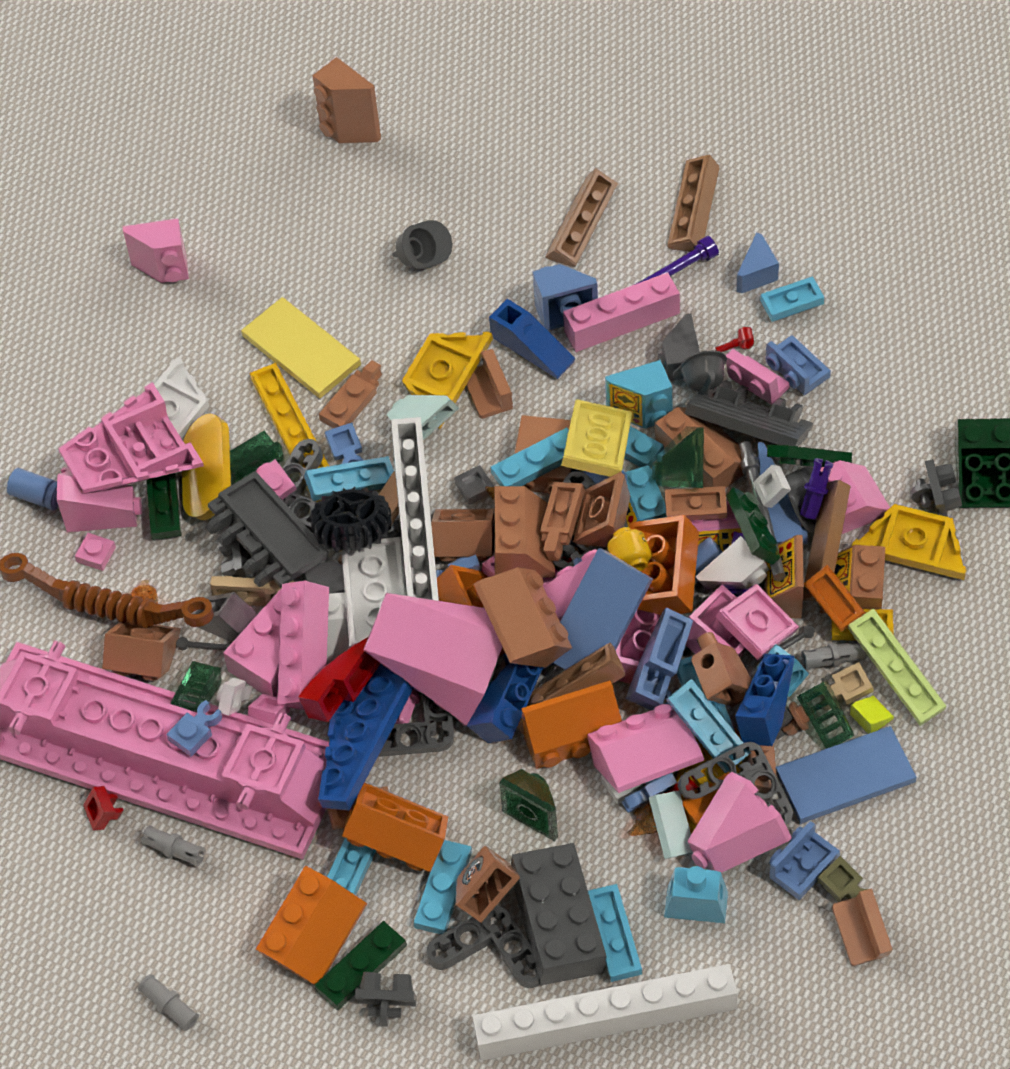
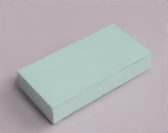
M674 791L649 797L664 858L668 859L693 853L687 842L691 833L680 792Z

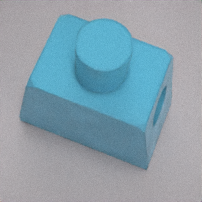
M699 866L675 868L667 887L664 917L725 923L728 891L721 872L704 870Z

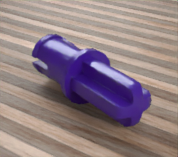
M816 458L814 460L809 483H806L804 486L807 490L800 514L805 518L816 519L818 517L824 494L828 493L826 486L834 465L830 461L826 460L823 472H821L823 459Z

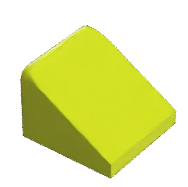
M874 695L854 702L850 708V715L868 734L878 731L894 719V716Z

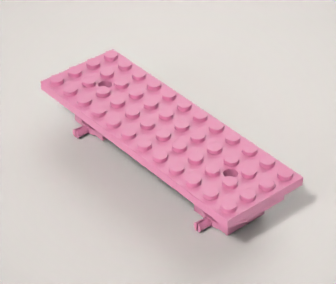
M53 641L49 652L16 642L7 661L2 663L0 667V760L91 790L93 787L105 786L107 793L118 796V799L302 860L304 859L327 809L322 808L318 797L322 771L326 768L325 750L326 747H329L328 741L287 729L286 727L291 720V717L287 714L279 713L275 723L271 724L235 712L229 716L222 714V720L217 725L208 727L211 729L212 736L190 757L168 741L166 734L186 713L195 717L198 714V706L203 701L63 657L61 654L66 646L60 641L59 643L58 641ZM209 704L210 709L206 712V715L214 714L219 706Z

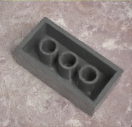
M570 843L512 854L511 865L520 876V879L514 885V890L528 942L533 951L535 967L540 977V986L603 974L607 956L575 844Z

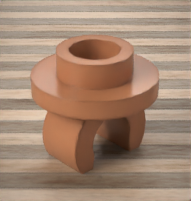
M795 702L790 703L789 709L794 719L788 726L783 728V731L788 736L796 734L800 728L804 731L809 729L808 722L811 720V716L803 704L798 706Z

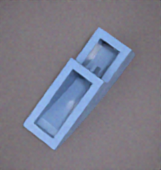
M667 607L663 610L641 656L626 696L627 700L649 710H654L655 707L663 704L671 677L677 673L693 623L692 619Z

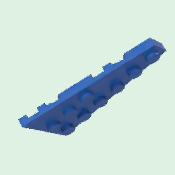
M382 664L379 665L355 701L343 700L330 719L328 729L330 741L329 747H326L325 750L326 768L322 771L318 797L322 808L351 809L414 689L409 685L410 683L391 672Z

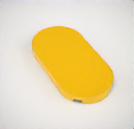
M211 413L202 415L195 420L183 440L185 444L191 442L204 464L203 467L182 471L183 508L189 516L199 520H207L215 515L208 508V503L216 499L220 492L231 486L228 424L219 416Z

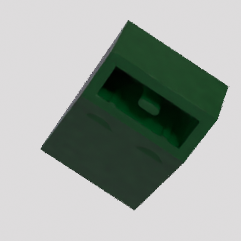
M1010 418L957 419L955 422V458L957 486L962 506L959 508H1009Z

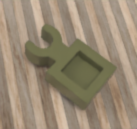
M841 856L817 878V881L838 902L842 901L845 897L847 899L855 898L860 891L867 890L858 886L863 878Z

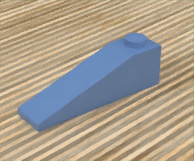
M759 442L757 459L760 466V476L771 465L775 464L771 457H767V448L764 442ZM786 494L772 508L768 507L777 544L795 535H803V545H807V530L801 527V522L792 507L788 494Z

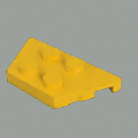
M466 332L450 335L430 333L403 377V385L411 395H445L456 403L481 361L482 352L486 351L493 340L492 333L483 332V335H466Z
M894 504L885 512L883 518L876 520L869 527V531L861 539H855L852 543V546L885 547L886 561L965 580L966 567L963 566L959 540L955 535L956 529L953 518Z

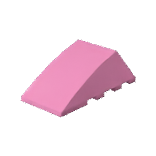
M153 382L144 387L145 391L136 398L132 396L124 402V406L113 414L109 412L101 418L102 422L94 428H86L58 448L59 453L83 493L116 488L204 466L191 442L185 444L167 416L165 401Z
M386 593L363 651L391 672L402 677L414 689L425 694L441 709L452 714L464 726H467L486 692L502 650V645L485 608Z

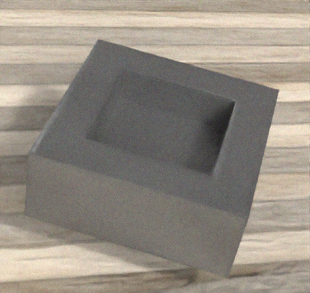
M481 465L454 477L455 485L469 505L493 494L495 491L493 483Z

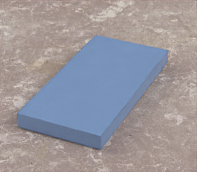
M598 549L560 621L568 632V640L572 649L553 663L567 670L610 642L616 651L653 578L604 549Z
M891 726L776 767V775L800 824L913 784L917 778Z

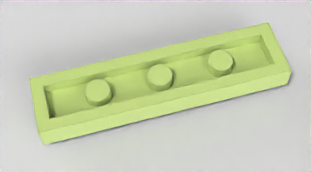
M874 608L848 625V630L920 726L946 709L945 703Z

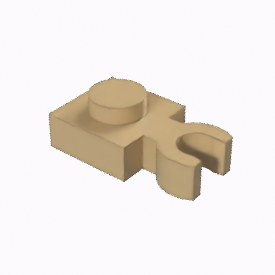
M860 662L832 675L834 684H822L815 689L817 697L824 694L831 695L827 701L822 703L824 710L833 709L837 705L838 700L842 698L846 705L874 692V688Z

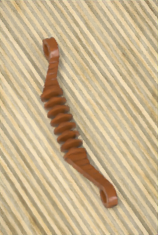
M10 553L0 560V573L4 580L16 582L26 579L62 602L64 608L69 610L76 609V611L81 613L86 611L89 615L96 613L98 617L103 618L106 616L109 620L117 618L121 623L127 621L130 625L138 624L139 627L145 629L154 624L173 621L177 618H184L185 623L191 627H201L208 624L214 616L211 602L204 597H195L182 602L162 605L155 603L154 600L149 598L143 600L140 596L132 597L129 593L122 595L120 591L112 592L108 588L101 589L96 585L91 587L88 583L80 584V582L75 580L68 582L56 579L28 562V558L22 553ZM20 565L16 569H9L12 566ZM196 610H204L200 614H192Z

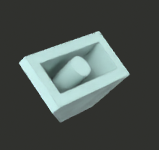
M407 395L404 399L395 402L386 415L390 420L421 417L424 440L453 415L459 407L445 395Z

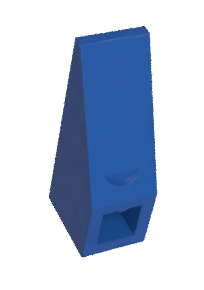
M506 299L489 316L490 333H492L493 339L556 379L575 362V357L530 312L511 300Z
M764 654L735 715L743 743L754 742L761 746H773L783 723L795 661L794 656Z
M509 662L486 690L467 727L487 743L511 740L522 717V708L527 706L543 667Z

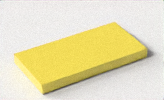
M283 297L241 330L242 336L319 399L361 365L359 357Z
M575 400L561 466L608 477L619 472L622 473L632 412L583 400Z

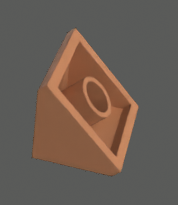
M619 472L585 489L573 542L582 545L607 547L609 540L614 537L613 533L624 527L631 497L624 474Z

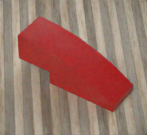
M368 637L336 657L309 682L298 696L308 718L329 722L343 700L354 702L381 664L363 651Z

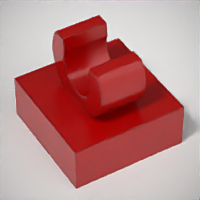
M105 786L93 787L83 804L93 831L104 830L110 820L119 819L124 811L121 807H113L118 796L112 793L108 794Z

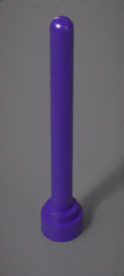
M706 236L697 241L693 251L638 283L665 273H669L671 277L698 260L704 261L706 259L709 261L719 255L718 247L710 236Z

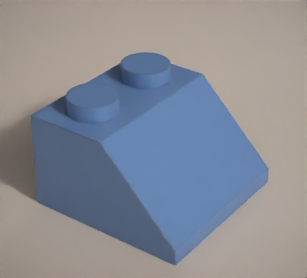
M561 264L550 267L546 266L532 271L535 307L542 325L548 331L564 327L563 311L598 298L596 278Z

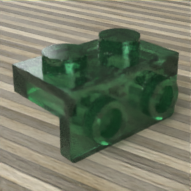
M264 430L230 450L231 484L233 485L265 463H271L275 459L279 464L284 461L282 445L278 441L274 443Z

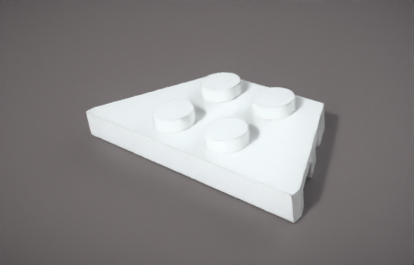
M177 357L154 385L165 401L168 418L182 439L195 420L201 417L207 410L209 403L202 390L197 387V382L184 367L182 359Z

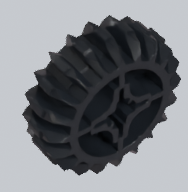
M354 486L351 490L343 488L340 492L332 491L331 496H322V500L315 503V509L311 510V528L318 544H324L325 549L334 548L335 552L345 550L348 554L351 550H357L360 553L362 548L371 549L373 543L380 544L381 538L388 537V531L391 529L392 515L388 502L385 501L384 496L378 495L377 491L369 492L367 487L357 490Z

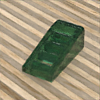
M192 661L170 704L197 712L198 706L205 700L209 702L222 682L221 668Z
M823 681L797 696L826 749L839 745L855 736L828 681ZM823 694L825 700L813 706L811 700ZM829 705L832 710L819 717L817 711ZM833 716L837 718L838 721L824 728L822 722ZM841 726L844 732L830 739L828 733Z

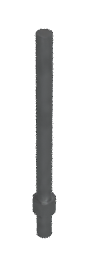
M744 441L739 445L743 459L741 461L742 471L747 476L751 494L759 502L758 508L761 514L768 521L767 527L769 532L775 538L768 507L763 506L753 484L759 477V462L753 455L751 443ZM781 558L775 564H770L774 580L782 581L786 575Z

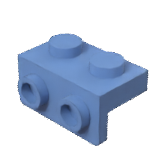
M793 335L778 345L773 341L766 344V362L769 367L774 371L777 370L789 382L790 387L797 389L803 395H806L830 378L831 370Z
M811 821L804 828L798 827L792 834V839L789 840L790 843L784 850L778 849L769 861L770 879L799 901L817 882L818 876L840 856V850L815 833L816 825Z

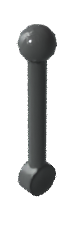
M811 625L804 626L801 633L779 646L785 650L803 638H812L815 634L814 627Z
M180 637L176 641L177 647L180 650H186L188 647L226 650L232 643L230 642L227 645L188 641L185 637Z

